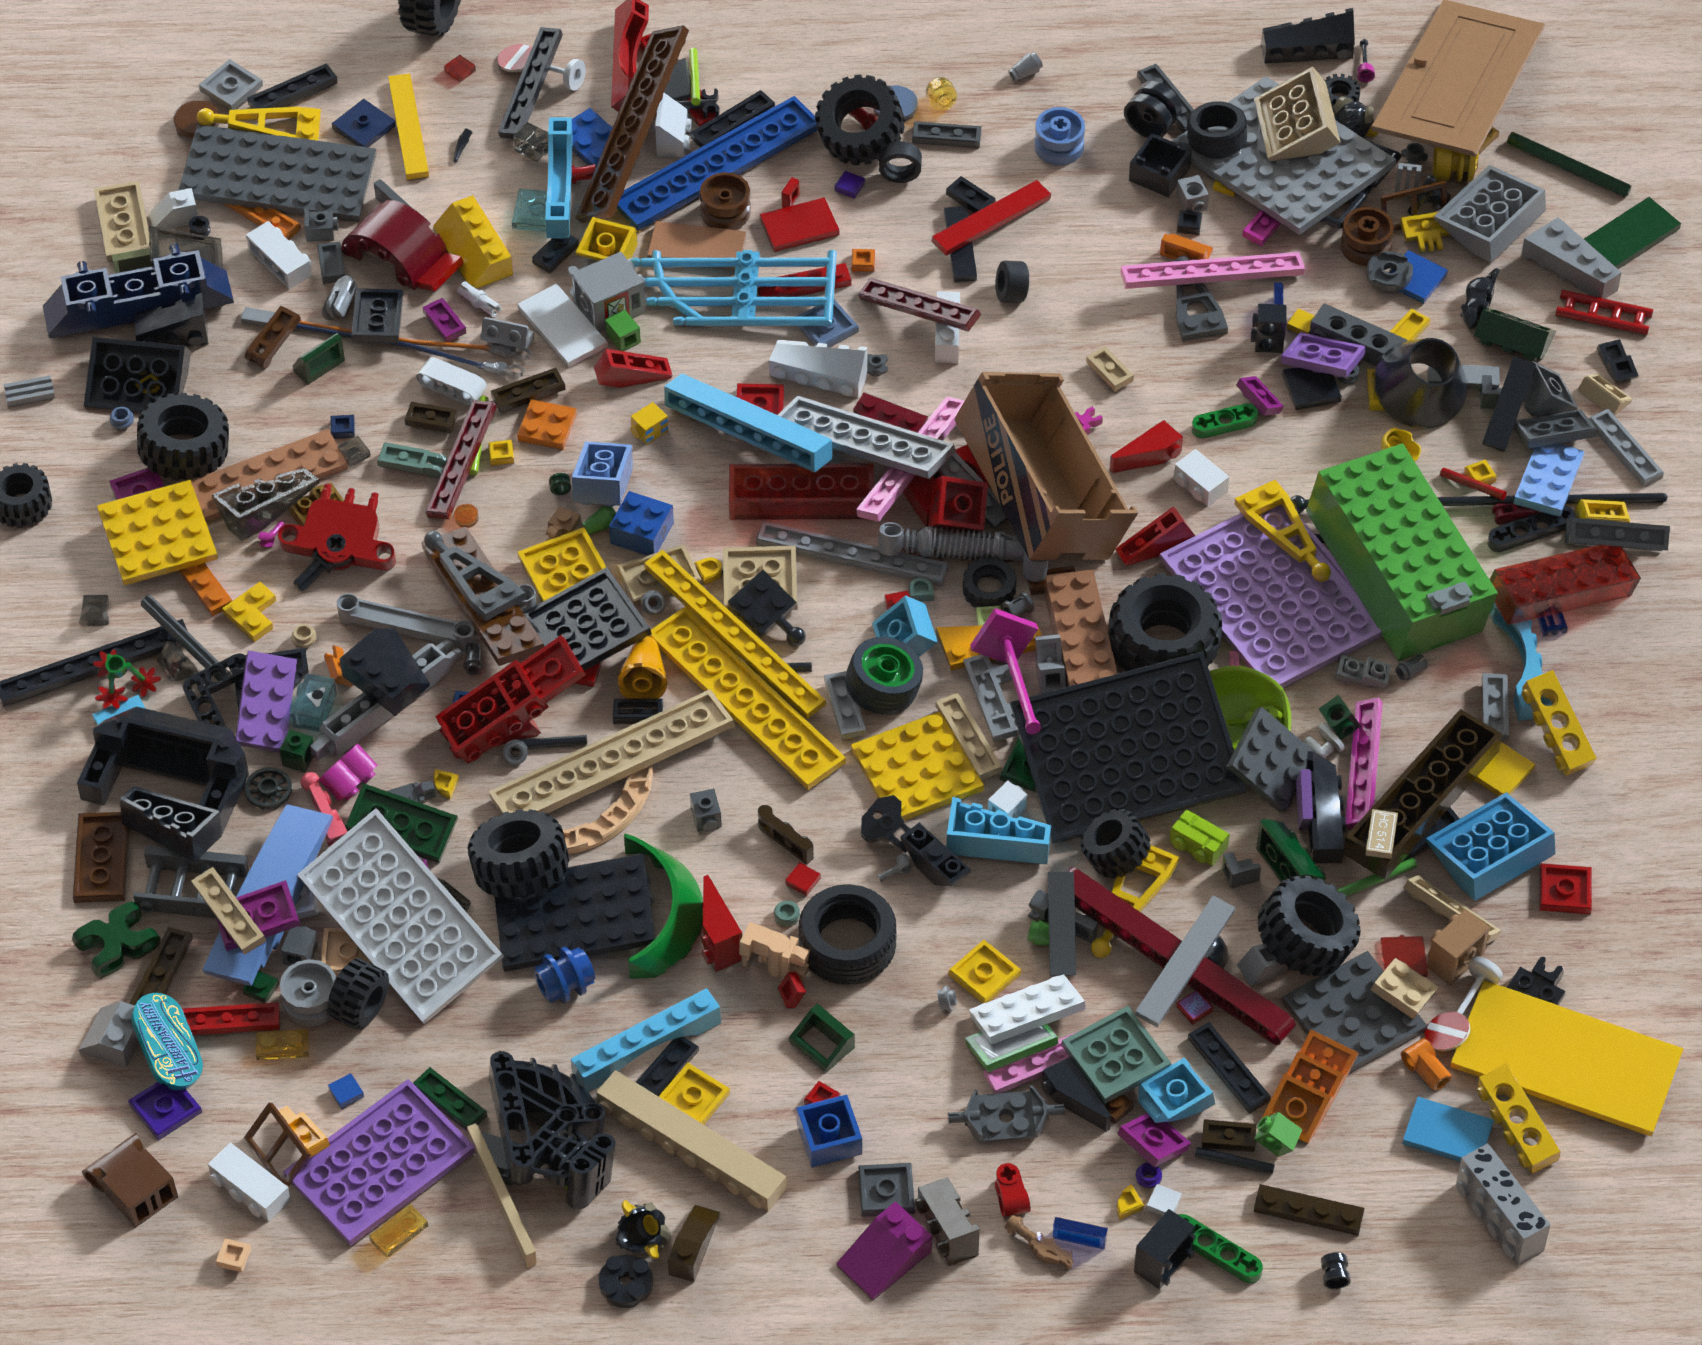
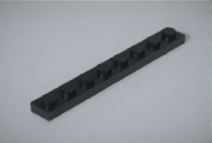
M183 619L177 620L187 630ZM160 626L0 681V700L3 707L96 676L101 668L94 666L93 663L95 661H102L99 654L100 651L110 654L115 649L116 655L125 658V662L134 663L182 645Z

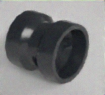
M1339 1252L1324 1255L1321 1258V1267L1325 1271L1323 1275L1324 1286L1329 1289H1341L1348 1286L1351 1279L1350 1273L1346 1270L1348 1267L1347 1255Z

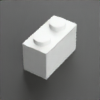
M1196 449L1175 464L1174 480L1176 483L1188 490L1197 501H1201L1207 507L1228 492L1229 476Z

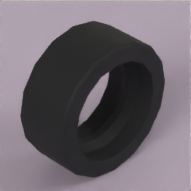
M905 141L888 143L879 152V172L888 181L906 183L913 181L921 173L922 153L915 145ZM896 158H904L912 163L906 166H896L890 164L889 161Z

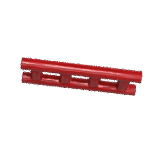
M1561 290L1560 299L1566 300L1565 308L1557 306L1555 316L1648 335L1649 326L1643 325L1644 317L1652 318L1654 309ZM1575 302L1588 304V312L1574 310ZM1598 307L1611 309V317L1597 315ZM1621 312L1635 314L1634 322L1620 320Z

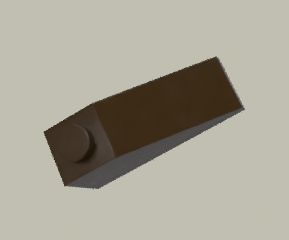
M694 1205L679 1231L668 1258L670 1276L695 1282L718 1222L719 1211Z

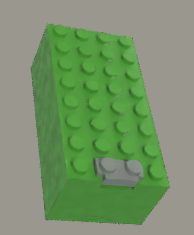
M1403 443L1318 471L1306 512L1374 623L1382 631V636L1398 661L1483 632L1498 592Z

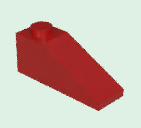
M605 349L594 366L599 385L617 388L671 379L673 376L667 358Z
M1163 420L1110 456L1109 471L1112 473L1160 465L1170 459H1175L1182 452L1183 436Z
M1173 506L1119 545L1115 550L1124 564L1129 566L1160 556L1162 552L1194 537L1195 534Z

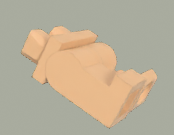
M749 922L740 940L742 966L745 968L752 953L759 954L758 962H766L767 970L771 976L781 977L782 981L788 972H797L803 981L809 970V964L807 963L809 950L799 947L798 938L791 936L789 939L782 933Z

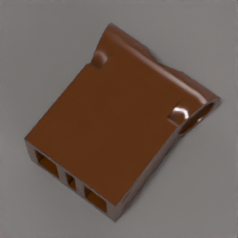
M134 1133L117 1145L111 1152L103 1155L82 1170V1174L87 1182L99 1191L105 1192L106 1196L135 1228L179 1197L173 1177L144 1149L137 1133Z

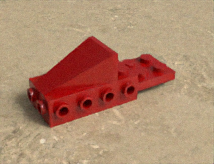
M560 635L523 662L513 661L437 714L435 717L441 726L439 731L447 741L449 740L451 744L449 748L452 754L457 759L461 757L469 764L479 759L483 753L492 747L504 745L511 740H522L541 734L533 718L539 717L543 711L549 708L547 704L549 700L586 674L566 639Z

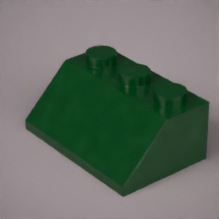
M1488 308L1482 310L1474 336L1478 337V342L1492 346L1495 343L1501 345V350L1514 354L1515 351L1524 353L1523 358L1536 361L1537 358H1544L1556 334V330Z
M1269 819L1260 820L1256 850L1280 882L1294 876H1311L1312 879L1320 878L1325 882L1324 871L1321 867H1317L1314 864L1309 851L1306 848H1302L1293 830H1289L1284 822Z

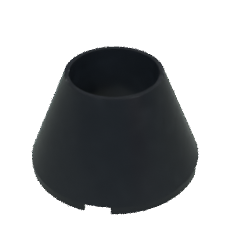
M1424 338L1399 343L1390 348L1381 357L1375 369L1374 388L1380 404L1390 416L1411 427H1414V425L1424 426L1427 428L1441 426L1452 420L1459 413L1466 400L1467 379L1459 357L1454 348L1441 339ZM1411 364L1430 366L1440 375L1443 383L1434 384L1422 380L1415 374Z

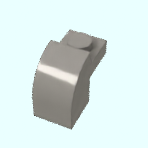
M1060 635L1035 637V665L1041 693L1065 688V667L1062 662Z

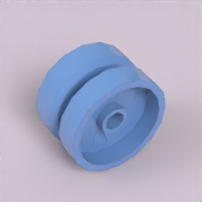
M1054 107L1045 110L1038 116L1035 124V152L1039 158L1053 165H1067L1081 157L1084 151L1085 121L1079 113L1065 107Z

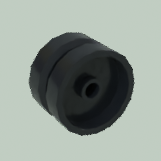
M1156 81L1143 83L1124 107V117L1128 125L1140 136L1147 139L1151 133L1163 138L1182 113V104L1175 92L1168 86Z

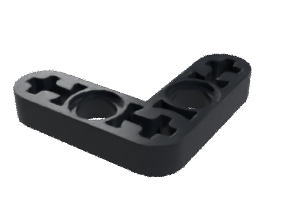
M241 653L234 654L188 677L184 681V693L198 721L209 723L208 720L213 718L217 726L226 727L211 694L243 679L246 655ZM238 662H241L243 665L241 670L237 668L236 664ZM227 667H229V669H230V671H231V673H232V675H230V676H229L227 670L225 669V668H227ZM214 673H224L223 679L220 682L211 681ZM194 684L198 686L201 694L198 698L192 689ZM203 703L211 704V709L207 713H200L198 711Z

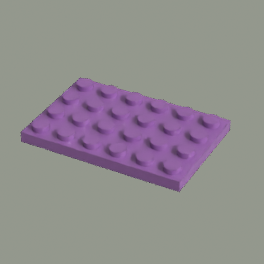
M407 1079L327 1138L330 1146L309 1158L291 1184L339 1235L352 1246L474 1154L475 1148L437 1107ZM297 1161L283 1171L285 1178L292 1170L294 1165L297 1163Z

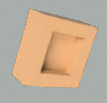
M225 1238L216 1260L217 1267L243 1273L251 1252V1245Z

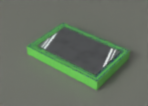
M1047 1024L993 1045L988 1042L982 1032L965 1038L967 1047L987 1072L994 1071L1059 1044L1058 1037Z

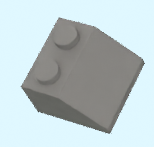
M120 1001L101 1007L79 1048V1052L127 1067L139 1045L131 1022L134 1005Z

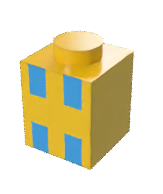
M651 402L630 416L631 433L636 439H640L646 445L669 431L668 416L654 402Z

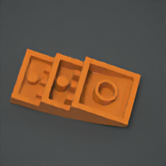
M1310 1030L1300 1052L1297 1051L1287 1073H1284L1262 1118L1277 1112L1281 1113L1302 1129L1299 1139L1309 1144L1334 1102L1359 1053L1320 1033Z

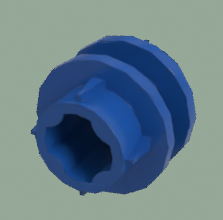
M562 947L559 950L560 959L555 961L552 955L547 954L543 956V963L535 967L534 976L544 998L550 1001V1003L558 999L563 1003H567L570 1001L569 991L574 989L578 995L582 996L587 992L586 987L595 983V973L592 964L584 950L579 947L571 951L567 947Z

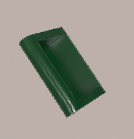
M336 333L299 357L293 364V372L309 385L343 363L345 357L341 336Z
M818 1003L809 1010L788 1039L826 1072L832 1069L855 1048V1034ZM813 1027L817 1028L837 1045L828 1059L801 1038Z

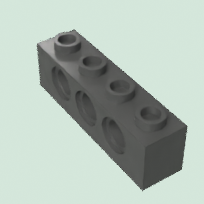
M1323 303L1310 324L1309 334L1365 346V355L1361 360L1377 366L1381 357L1390 348L1407 341L1403 337Z

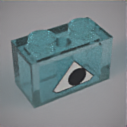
M312 674L305 675L303 683L300 682L298 684L296 702H292L290 706V717L293 718L295 728L320 732L319 727L322 722L328 719L337 694L334 678Z

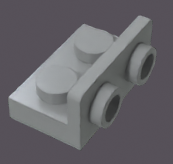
M485 317L482 320L481 340L526 349L534 340V331L529 330V327L526 325Z

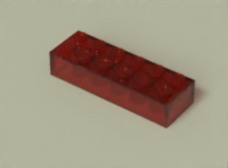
M874 463L825 464L816 472H812L797 464H729V520L865 519L857 516L856 509L874 488Z
M1597 545L1494 569L1489 580L1498 592L1495 604L1507 624L1510 625L1632 596L1641 577L1622 547Z

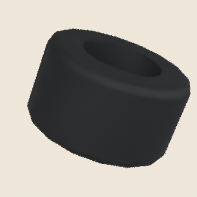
M1008 260L1000 262L995 279L998 300L1007 303H1022L1025 301L1029 290V270L1025 262Z

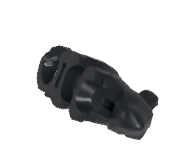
M1498 268L1492 270L1486 277H1478L1471 280L1466 287V303L1461 305L1462 313L1460 316L1463 317L1469 329L1476 326L1477 316L1481 315L1482 310L1488 309L1491 305L1496 279L1500 273Z

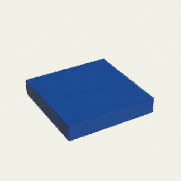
M1408 250L1404 256L1408 258L1407 261L1413 266V276L1409 285L1402 290H1398V292L1424 304L1445 279L1448 270Z

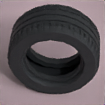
M852 884L835 885L815 894L801 911L798 925L799 947L809 950V958L807 960L809 969L820 978L843 985L863 983L880 975L891 963L896 949V917L892 907L886 902L885 898L872 891V889ZM851 918L864 922L872 928L875 934L868 944L856 950H840L831 947L820 935L822 930L831 922Z

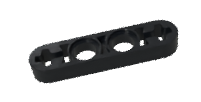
M1564 506L1561 518L1541 512L1496 527L1489 532L1488 547L1495 552H1503L1565 531L1567 520L1564 518H1575V513L1572 508ZM1545 522L1548 527L1542 529L1537 527L1536 523ZM1516 529H1523L1527 534L1519 536L1514 531Z

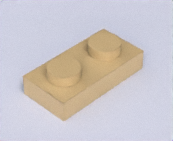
M1106 346L1086 357V363L1114 392L1134 381V375Z

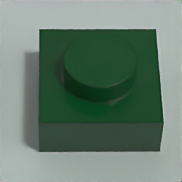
M258 971L252 986L245 985L243 993L262 1003H267L278 987L279 980Z

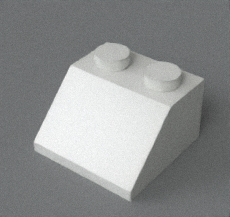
M663 93V98L657 108L655 124L657 157L683 158L685 149H689L690 136L687 135V132H691L692 119H688L685 107Z

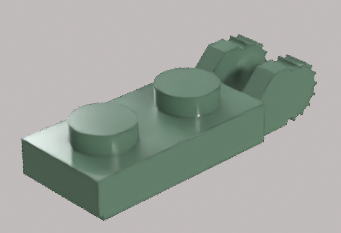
M385 442L377 463L380 467L418 474L425 473L429 477L440 478L443 472L442 467L446 465L448 459L446 456L430 452V450Z

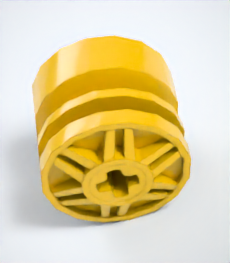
M1434 146L1433 176L1436 181H1449L1451 171H1456L1457 182H1461L1463 172H1466V182L1470 183L1474 179L1478 167L1479 152L1476 157Z

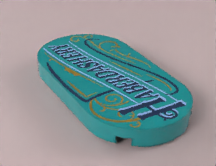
M150 993L141 997L134 1006L131 1022L153 1077L160 1084L164 1083L173 1090H184L191 1087L202 1073L203 1061L181 1006L170 996L161 993Z

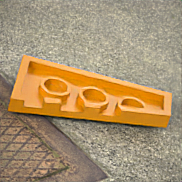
M983 625L936 627V634L950 671L965 668L963 659L980 655L971 650L970 644ZM1039 627L1023 653L1036 650L1035 637L1042 636Z

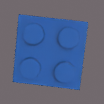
M628 491L609 525L610 544L646 556L657 553L674 524L673 505Z
M847 1094L796 1107L797 1126L811 1168L862 1155V1136Z

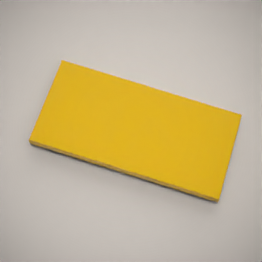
M1483 980L1468 1018L1470 1033L1465 1042L1456 1048L1451 1061V1068L1480 1077L1507 1063L1526 1094L1650 1137L1653 1136L1684 1048Z

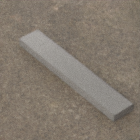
M1214 895L1212 896L1135 1012L1137 1017L1158 1028L1234 914L1236 907Z

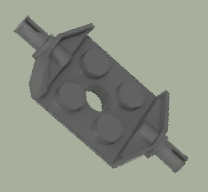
M1030 1085V1091L978 1095V1091L974 1090L966 1110H963V1112H948V1123L964 1122V1125L968 1126L973 1137L979 1142L1038 1138L1046 1120H1049V1116L1065 1115L1064 1104H1045L1044 1099L1033 1085ZM1008 1114L1012 1116L1013 1120L1006 1123L1002 1122L999 1117Z

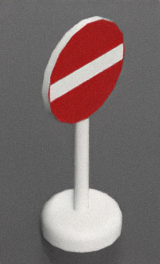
M515 44L506 47L497 57L499 67L507 72L523 71L532 46ZM573 59L568 62L565 69L551 65L549 71L563 74L565 87L575 91L581 87L584 81L586 67L582 60Z
M1478 956L1471 958L1468 969L1472 976L1476 978V981L1457 1012L1442 1013L1429 1022L1428 1028L1425 1030V1039L1430 1042L1434 1050L1444 1052L1454 1050L1468 1038L1470 1023L1463 1015L1464 1011L1481 983H1483V980L1498 984L1503 977L1501 969L1490 960Z

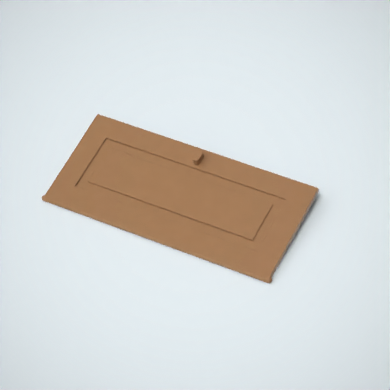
M1443 0L1374 121L1371 131L1476 157L1546 26L1545 23Z

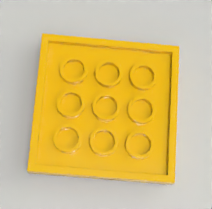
M191 480L97 505L98 513L124 586L218 559Z
M940 711L851 744V751L877 798L891 795L896 796L902 801L901 818L905 821L951 804L952 797L964 799L984 791L983 782L978 777Z

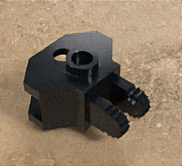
M894 795L878 798L861 817V837L868 843L883 840L888 843L891 842L902 852L906 853L907 850L902 841L895 837L900 830L905 833L910 829L905 824V820L901 818L902 801ZM875 813H880L882 817L879 819H875L873 815Z

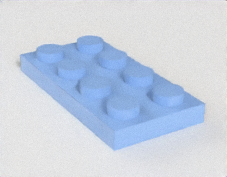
M1562 444L1535 447L1513 504L1560 517L1585 451Z

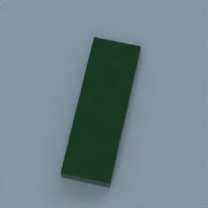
M431 1067L413 1082L440 1111L466 1131L467 1126L475 1123L479 1125L488 1116L484 1108Z

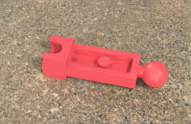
M307 772L301 777V787L305 791L310 792L311 801L317 812L333 816L325 836L326 843L330 847L345 835L347 830L342 819L340 820L337 810H331L329 806L332 804L327 790L322 791L320 781L318 780L319 776L316 773Z

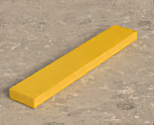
M407 73L388 76L406 179L429 177L411 75Z

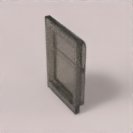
M149 226L150 263L154 264L153 259L171 254L169 246L173 244L175 249L174 243L179 245L180 252L199 250L201 258L223 269L221 238Z

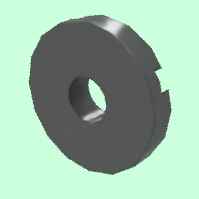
M1389 251L1381 252L1380 255L1373 256L1368 262L1367 278L1374 287L1380 290L1391 292L1402 290L1412 280L1413 266L1407 261L1408 258L1402 254ZM1386 269H1392V270H1394L1395 272H1394V273H1387V272H1385L1384 270H1386Z

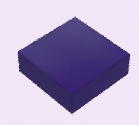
M844 171L835 184V191L855 199L865 185V178Z

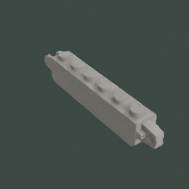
M448 639L437 646L428 643L412 655L430 682L429 688L451 673L450 667L462 658L463 652L459 648L448 653L453 646V643ZM363 692L322 722L319 727L320 735L316 738L317 741L310 746L311 754L317 760H320L329 753H334L339 757L391 718L393 714Z

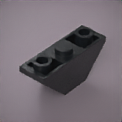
M920 822L900 836L916 868L934 885L952 887L971 873V869Z

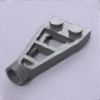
M1181 256L1175 259L1174 262L1189 261L1191 259L1187 256ZM1204 283L1176 285V324L1182 341L1228 334V326L1223 311ZM1195 285L1199 292L1197 294L1184 295L1183 287ZM1202 302L1208 310L1207 313L1188 315L1187 305Z

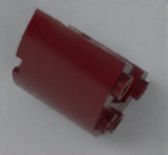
M386 200L384 203L380 202L344 238L341 250L345 255L359 261L363 258L362 250L378 256L382 261L393 264L395 266L396 281L402 286H407L413 290L418 288L416 282L445 253H448L442 237L439 233L436 235L429 228L431 223L423 215L410 206L394 200Z

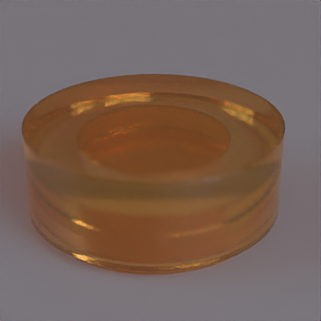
M462 504L454 511L455 522L460 527H473L479 520L478 510L474 505Z

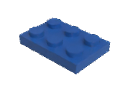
M591 108L572 119V151L586 164H595L596 168L612 127Z

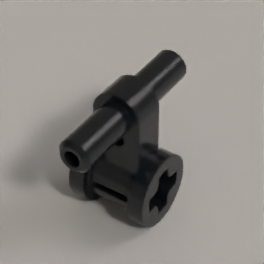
M1428 175L1422 186L1436 183L1437 181L1434 176ZM1441 188L1418 193L1417 211L1422 203H1432L1435 209H1441ZM1447 191V204H1448V202H1449L1450 199H1451V194ZM1411 205L1407 210L1409 215H1411Z

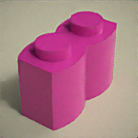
M357 743L318 780L338 801L344 797L349 800L359 791L356 786L361 781L366 784L376 774L373 770L378 765Z

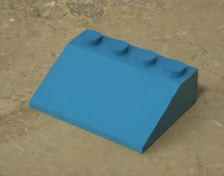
M1507 792L1426 838V842L1459 888L1474 901L1556 854L1555 832Z

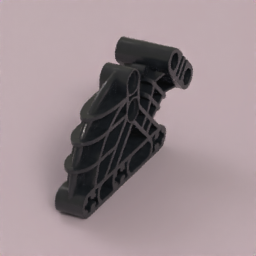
M495 1052L490 1057L489 1083L510 1179L516 1184L525 1185L532 1181L535 1173L544 1175V1178L555 1180L556 1184L560 1187L567 1185L566 1203L571 1208L583 1209L595 1199V1195L598 1196L600 1190L603 1191L610 1183L612 1177L615 1139L611 1135L603 1133L604 1108L597 1104L591 1095L577 1082L574 1073L570 1074L569 1077L560 1072L556 1064H552L550 1068L537 1064L535 1058H530V1062L514 1060L513 1056L508 1052ZM527 1119L541 1126L532 1137ZM509 1130L518 1131L521 1134L523 1144L513 1143ZM545 1163L549 1165L546 1170L540 1169Z

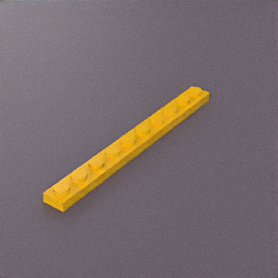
M663 549L644 563V568L807 719L826 706L825 698Z

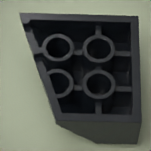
M375 628L339 658L342 676L394 716L430 687V682L395 628Z

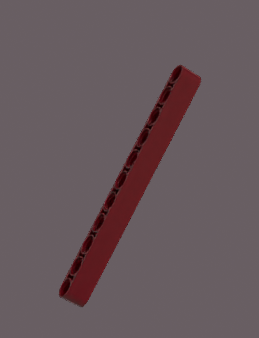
M1070 867L1066 872H1074L1075 908L1085 915L1092 917L1098 924L1164 969L1182 940L1079 869ZM1204 957L1187 983L1189 987L1198 990L1205 998L1274 1045H1280L1296 1026V1022L1288 1013L1207 957Z

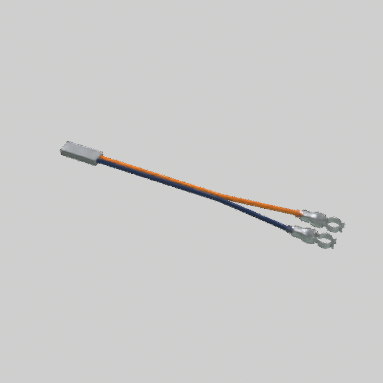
M245 307L241 316V322L264 327L275 312ZM300 321L295 327L332 335L338 333L340 336L352 338V329L306 321ZM399 338V343H384L412 348L472 365L485 372L494 373L497 376L509 374L513 379L520 378L521 376L524 378L525 368H522L519 364L508 366L507 363L500 361L478 363L418 345L482 349L491 354L499 355L502 358L508 359L515 356L519 361L530 360L529 355H532V351H528L527 348H514L494 343L477 345ZM518 351H526L528 354H526L525 356H517L515 353H517ZM518 368L522 372L518 374H512L509 372V370Z

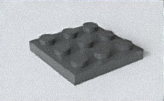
M1260 707L1252 715L1226 767L1276 810L1283 812L1287 810L1296 792V780L1300 770L1306 767L1307 752L1313 750L1263 707Z

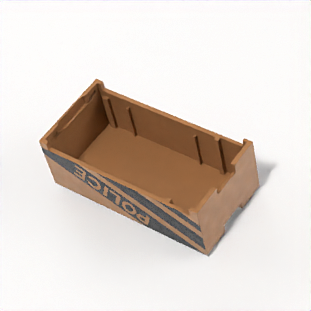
M982 372L954 420L1029 560H1057L1061 553H1082L1080 556L1082 560H1109L1138 515L1135 506H1131L1128 510L1060 387L1064 381L1061 373Z

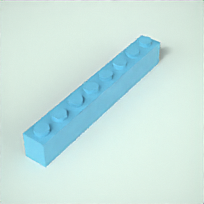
M683 373L664 386L665 406L812 472H816L832 459V439Z

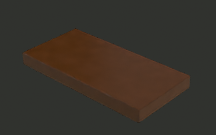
M121 812L78 813L73 885L74 903L125 901L129 827L122 824Z

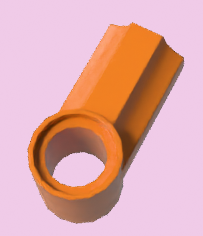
M1423 1038L1401 1051V1058L1405 1066L1410 1071H1417L1433 1091L1441 1090L1451 1080L1452 1075L1436 1058L1435 1050L1428 1040Z

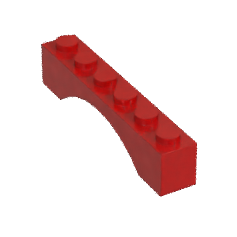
M625 0L615 9L611 108L617 112L620 111L635 75L639 44L649 21V5L641 0Z

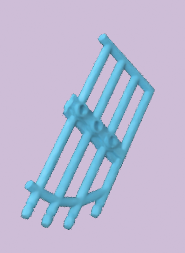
M654 250L652 251V258L630 259L634 267H653L655 277L644 278L646 286L659 287L665 296L646 298V305L673 306L687 316L686 318H673V325L832 326L837 257L835 250H829L827 258H760V252H753L752 250L736 252V258H661V252ZM662 267H735V277H664ZM759 267H827L826 277H758ZM734 286L733 297H676L670 287ZM757 286H825V297H757ZM689 306H732V317H703ZM756 306H824L823 317H755Z

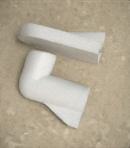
M1321 723L1318 726L1320 735L1327 740L1323 746L1311 736L1304 740V743L1323 758L1330 755L1334 748L1339 752L1345 749L1344 744L1332 732L1327 723Z

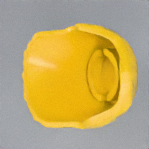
M1393 428L1383 435L1381 450L1403 443L1413 460H1418L1421 446L1414 442L1410 432Z

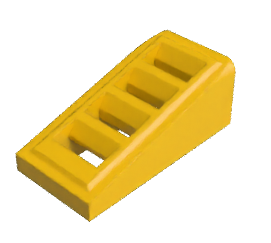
M1581 499L1575 509L1576 518L1630 522L1625 502Z

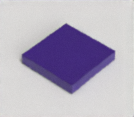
M156 1082L128 1100L129 1106L159 1141L202 1113L201 1107L186 1089L173 1090L164 1083Z

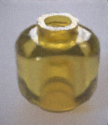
M938 77L928 83L925 93L930 105L934 109L939 111L947 110L956 103L957 92L949 79Z

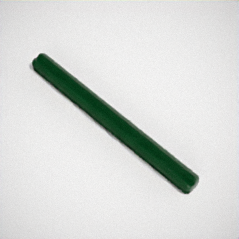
M1511 132L1508 136L1507 143L1612 192L1627 197L1631 191L1632 186L1527 137L1515 132Z

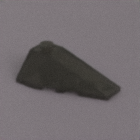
M304 468L278 474L276 479L263 482L262 479L254 480L253 485L249 486L232 485L213 494L212 499L228 530L242 541L264 530L317 486L319 479Z

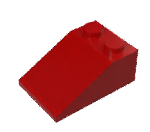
M709 875L703 876V936H701L704 950H702V955L706 964H711L715 972L742 961L740 940L743 935Z

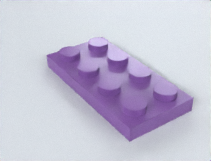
M248 650L236 730V739L240 746L280 753L279 748L288 733L297 659Z

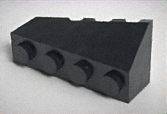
M1353 8L1345 9L1346 13L1337 15L1334 12L1325 14L1326 17L1312 20V17L1305 18L1299 24L1293 25L1289 22L1263 28L1261 47L1264 64L1353 58L1355 45Z
M1308 751L1305 769H1310L1312 784L1313 819L1308 828L1311 858L1314 864L1342 863L1345 838H1343L1342 832L1346 831V819L1341 817L1340 812L1344 810L1343 796H1339L1338 792L1342 788L1341 775H1337L1335 764L1313 751Z

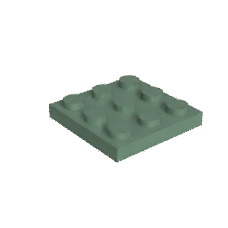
M1129 1006L1062 1040V1047L1072 1058L1104 1104L1139 1086L1140 1083L1171 1066L1169 1059Z

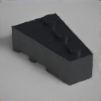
M202 293L195 295V299L183 302L182 299L175 301V305L164 309L162 306L134 314L136 341L181 346L209 344L208 323Z

